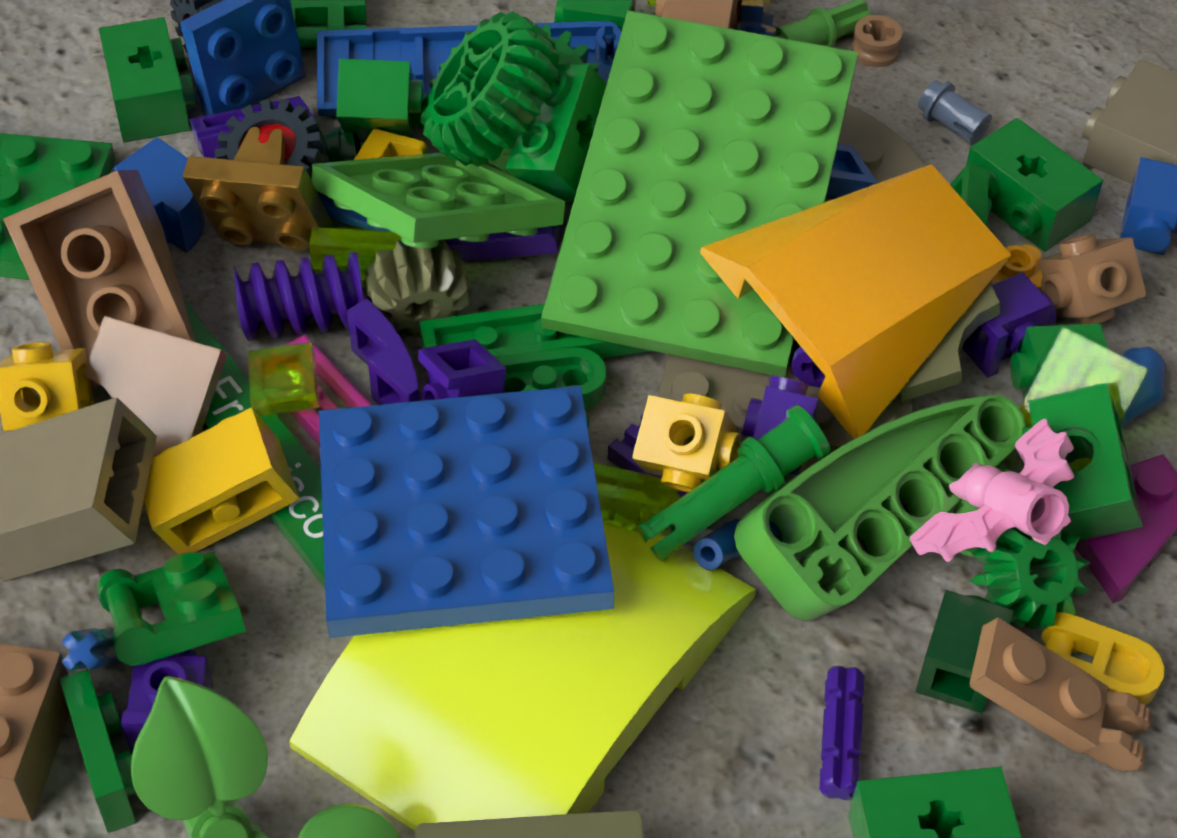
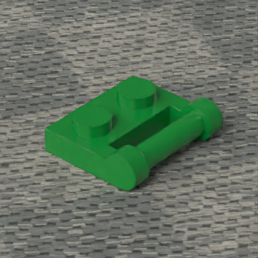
M215 551L205 554L184 553L171 558L163 567L138 575H133L124 569H113L104 573L97 583L99 602L106 611L111 613L115 626L112 634L114 652L117 658L126 665H143L246 632L239 605ZM159 603L165 621L151 625L142 619L139 609Z

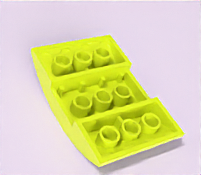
M599 499L614 588V609L355 635L324 679L289 740L290 748L414 831L422 823L588 813L604 793L606 776L676 687L682 691L755 598L756 589L719 567L714 570L702 568L696 562L694 553L682 546L671 553L665 561L661 562L649 548L665 536L657 534L645 543L637 529V525L640 524L639 521Z

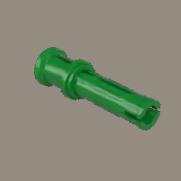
M799 405L789 408L786 411L787 419L757 440L753 437H748L742 441L741 447L737 450L739 456L737 459L721 468L713 476L670 506L664 508L645 523L642 522L637 525V529L645 543L664 529H671L669 535L649 548L661 562L665 561L671 553L735 507L744 503L761 489L767 493L771 491L776 492L785 485L784 478L813 457L822 460L831 452L829 443L818 424L805 409Z

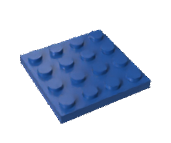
M581 386L319 410L326 622L329 638L614 609V588Z

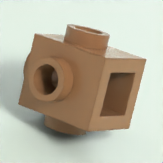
M1095 234L1081 235L1060 242V253L1039 260L1043 275L1041 289L1052 300L1056 310V317L1078 318L1079 324H1096L1115 317V307L1147 296L1132 238L1096 239Z

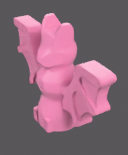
M1042 419L1016 441L1015 448L1025 463L1024 469L1019 474L1012 471L1002 472L996 467L984 466L978 462L973 463L972 467L959 480L949 485V488L958 498L966 500L971 505L980 509L960 514L947 512L935 514L910 537L909 540L919 555L926 554L927 552H936L941 554L946 562L951 561L955 554L969 548L981 547L992 552L996 548L995 543L998 537L1012 527H1016L1023 533L1030 535L1034 541L1046 545L1051 540L1050 538L1057 535L1064 526L1071 522L1068 516L1069 504L1067 497L1060 490L1053 488L1061 481H1069L1074 478V474L1067 460H1065L1066 455L1074 450V446L1067 433L1060 432L1057 434L1053 432L1047 419Z

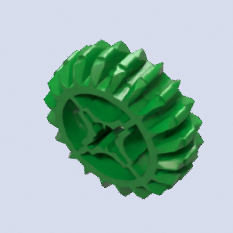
M514 11L508 14L499 12L493 15L490 20L484 19L480 21L474 32H466L463 41L456 48L452 47L451 55L444 63L439 64L441 69L437 77L430 81L429 87L431 92L424 98L422 105L425 108L420 121L424 125L423 135L430 139L432 145L439 149L441 153L453 161H459L465 166L473 164L479 167L486 163L488 159L491 161L498 159L504 148L512 149L516 139L523 132H529V124L536 116L541 115L540 108L543 102L551 97L552 91L549 87L557 79L559 73L555 68L560 57L555 51L556 43L536 23L527 17H521Z

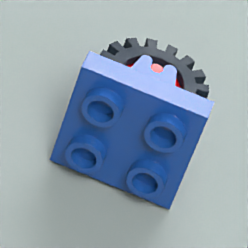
M170 0V5L174 9L170 11L172 20L178 23V26L175 27L177 35L183 37L185 41L183 47L189 56L202 111L205 116L252 105L306 76L290 0Z

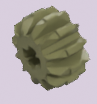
M397 240L395 249L377 251L376 262L366 266L365 286L367 299L380 310L396 331L409 328L412 335L416 334L420 330L419 321L458 316V310L469 305L468 294L470 290L467 281L469 278L465 262L461 260L459 251L449 249L445 240H439V245L434 248L411 247Z

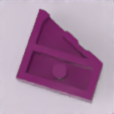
M1164 454L1130 465L1143 527L1078 541L1075 547L1082 558L1091 562L1088 565L1089 569L1112 603L1121 601L1127 595L1134 580L1146 566L1150 567L1160 556L1168 540L1173 536H1177V472Z

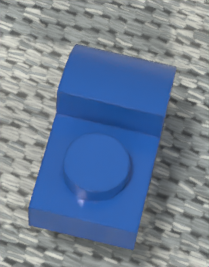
M156 137L116 165L113 170L114 172L118 170H138L162 225L167 244L171 242L187 253L197 244L203 233L205 225L204 212L182 177L188 158Z

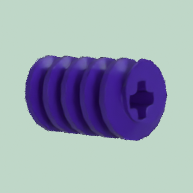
M357 252L349 253L345 271L340 270L333 255H325L321 273L317 274L308 257L300 259L296 276H291L284 260H276L273 276L270 279L266 278L258 262L251 264L247 281L241 280L234 266L241 329L248 341L257 339L261 322L265 323L272 338L281 337L286 319H289L297 336L306 333L309 317H314L322 333L329 332L334 314L339 315L345 329L349 330L347 310L363 300Z

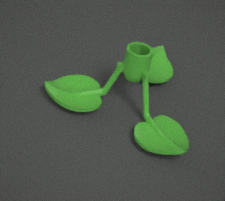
M171 676L163 678L152 710L135 742L131 757L132 783L139 799L148 809L162 817L182 820L189 838H269L263 833L258 824L250 823L239 800L253 794L261 786L266 775L268 750L259 728L241 708L218 692L185 679ZM348 803L330 806L317 813L304 825L298 838H401L391 822L381 813L363 805Z

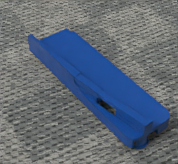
M610 21L536 23L541 28L544 24L549 25L551 38L558 39L566 30L571 33L572 49L586 44L589 48L588 61L586 63H597L598 75L606 83L608 82L621 31L615 23ZM478 25L317 31L318 115H337L339 59L410 61L414 79L423 80V94L427 96L431 92L429 87L430 81L437 77L441 69L439 64L444 63L451 55L452 47L456 48L463 41L465 33L468 31L474 32Z

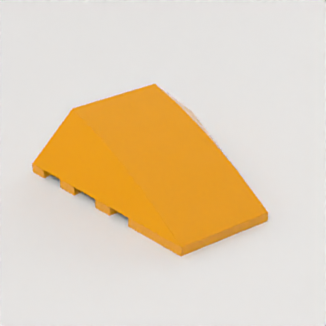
M932 164L708 244L700 249V254L737 299L754 289L826 377L817 396L853 439L866 434L877 418L898 396L909 379L923 362L929 358L946 334L966 313L1011 257L1009 251Z

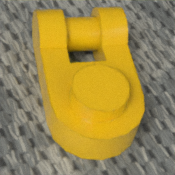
M1056 612L1054 625L1047 626L1042 631L1041 638L1046 648L1109 687L1108 691L1129 693L1137 698L1141 704L1147 705L1153 700L1164 679L1165 666L1160 655L1150 644L1139 638L1073 614ZM1079 651L1093 656V659L1089 663L1071 655Z

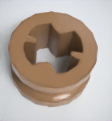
M870 15L861 18L855 26V38L851 51L858 52L857 60L867 66L885 67L898 59L899 44L903 34L902 28L895 20L887 16Z

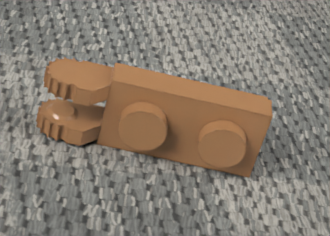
M999 617L982 627L969 683L972 689L1077 754L1084 752L1100 763H1106L1107 767H1112L1114 770H1121L1122 772L1138 771L1139 768H1143L1146 749H1143L1144 745L1139 744L1138 740H1133L1130 734H1145V730L1149 731L1152 712H1149L1150 708H1147L1145 704L1139 703V700L1129 693L1108 691L1109 687ZM1102 723L1112 726L1114 729L1101 728Z

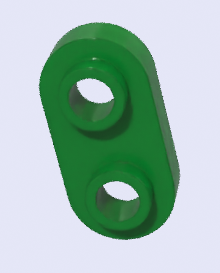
M569 347L508 355L497 359L506 368L504 393L521 392L527 385L538 390L577 385L581 386L584 409L586 410L598 404L606 391V365L598 354L586 348Z

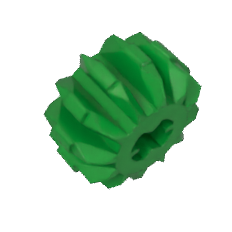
M1012 527L998 537L994 551L989 552L986 548L978 547L977 550L971 553L984 567L983 573L975 575L970 582L976 586H986L988 592L985 599L990 601L991 604L1013 610L1010 621L1011 626L1023 627L1025 625L1031 630H1040L1054 625L1056 612L1076 614L1072 597H1082L1083 594L1090 591L1078 579V571L1085 569L1091 562L1081 557L1075 558L1073 551L1080 536L1073 535L1071 532H1059L1050 538L1051 540L1046 545L1034 541L1030 535L1023 533L1018 528Z

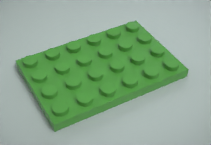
M627 10L541 316L543 329L786 378L794 337L754 289L737 299L700 254V249L708 244L825 203L855 73L858 52Z

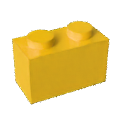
M251 407L235 416L222 420L216 426L177 446L165 449L159 455L153 457L144 504L152 530L178 555L184 553H195L300 500L280 440Z

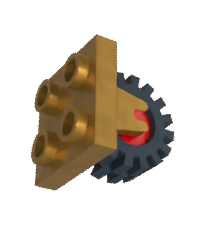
M271 99L260 101L262 111L256 113L252 106L248 105L241 109L246 117L240 122L232 116L226 122L231 134L220 131L217 141L221 148L215 149V158L188 156L182 177L220 238L238 245H249L253 241L276 243L284 248L295 251H303L308 249V247L330 249L335 227L311 181L312 164L330 162L329 157H331V153L314 117H310L307 109L301 105H298L294 110L290 101L280 99L278 109H275Z

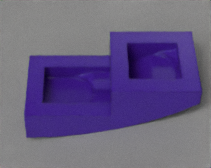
M367 298L348 309L351 351L368 365L372 399L378 405L420 401L416 371L411 357L392 324Z

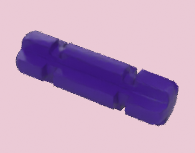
M833 666L828 670L825 681L824 701L826 705L823 714L821 759L823 761L822 768L820 769L819 789L827 798L851 800L856 783L861 780V763L859 758L862 755L864 707L862 696H864L865 676L856 667Z

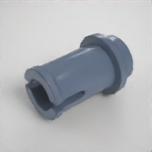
M938 80L933 81L925 89L918 102V108L924 112L923 118L929 122L936 119L964 138L970 145L975 144L988 129L989 125L987 124L991 122L992 115L982 111L955 93V85L949 81L943 84Z

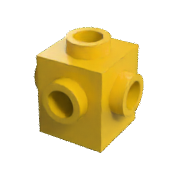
M32 342L12 347L13 354L0 362V414L3 431L16 430L94 405L90 379L83 376L88 364L85 348L53 351L51 342Z
M689 393L683 394L682 402L648 395L632 459L646 473L662 476L660 482L662 485L688 493L739 457L737 450L741 447L740 433H735V424L724 410H720L721 403L717 400Z

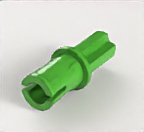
M853 0L829 10L818 7L812 9L808 16L801 20L776 27V37L833 47L836 39L854 33L856 23L861 18L872 15V13L868 10V4L865 0Z

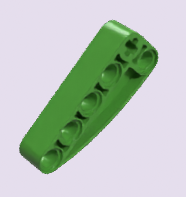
M987 395L943 403L918 410L883 424L841 446L785 483L783 487L771 493L746 513L736 525L734 534L736 548L743 560L791 616L802 621L817 620L855 600L912 546L909 539L935 514L948 512L961 500L950 491L949 485L959 480L972 467L973 463L978 462L984 466L996 467L1015 449L1016 441L1023 436L1022 428L1026 427L1024 416L1019 407L1009 398L1001 395ZM941 463H942V464L944 465V467L946 468L947 473H946L945 470L943 469ZM900 499L904 501L908 509V513L903 509L900 503ZM769 521L778 526L782 533L783 542L773 535L770 530ZM857 535L866 544L868 554L860 547Z

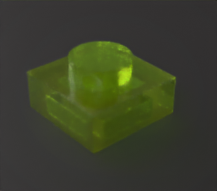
M311 342L248 351L250 401L252 408L259 416L319 408L316 358Z

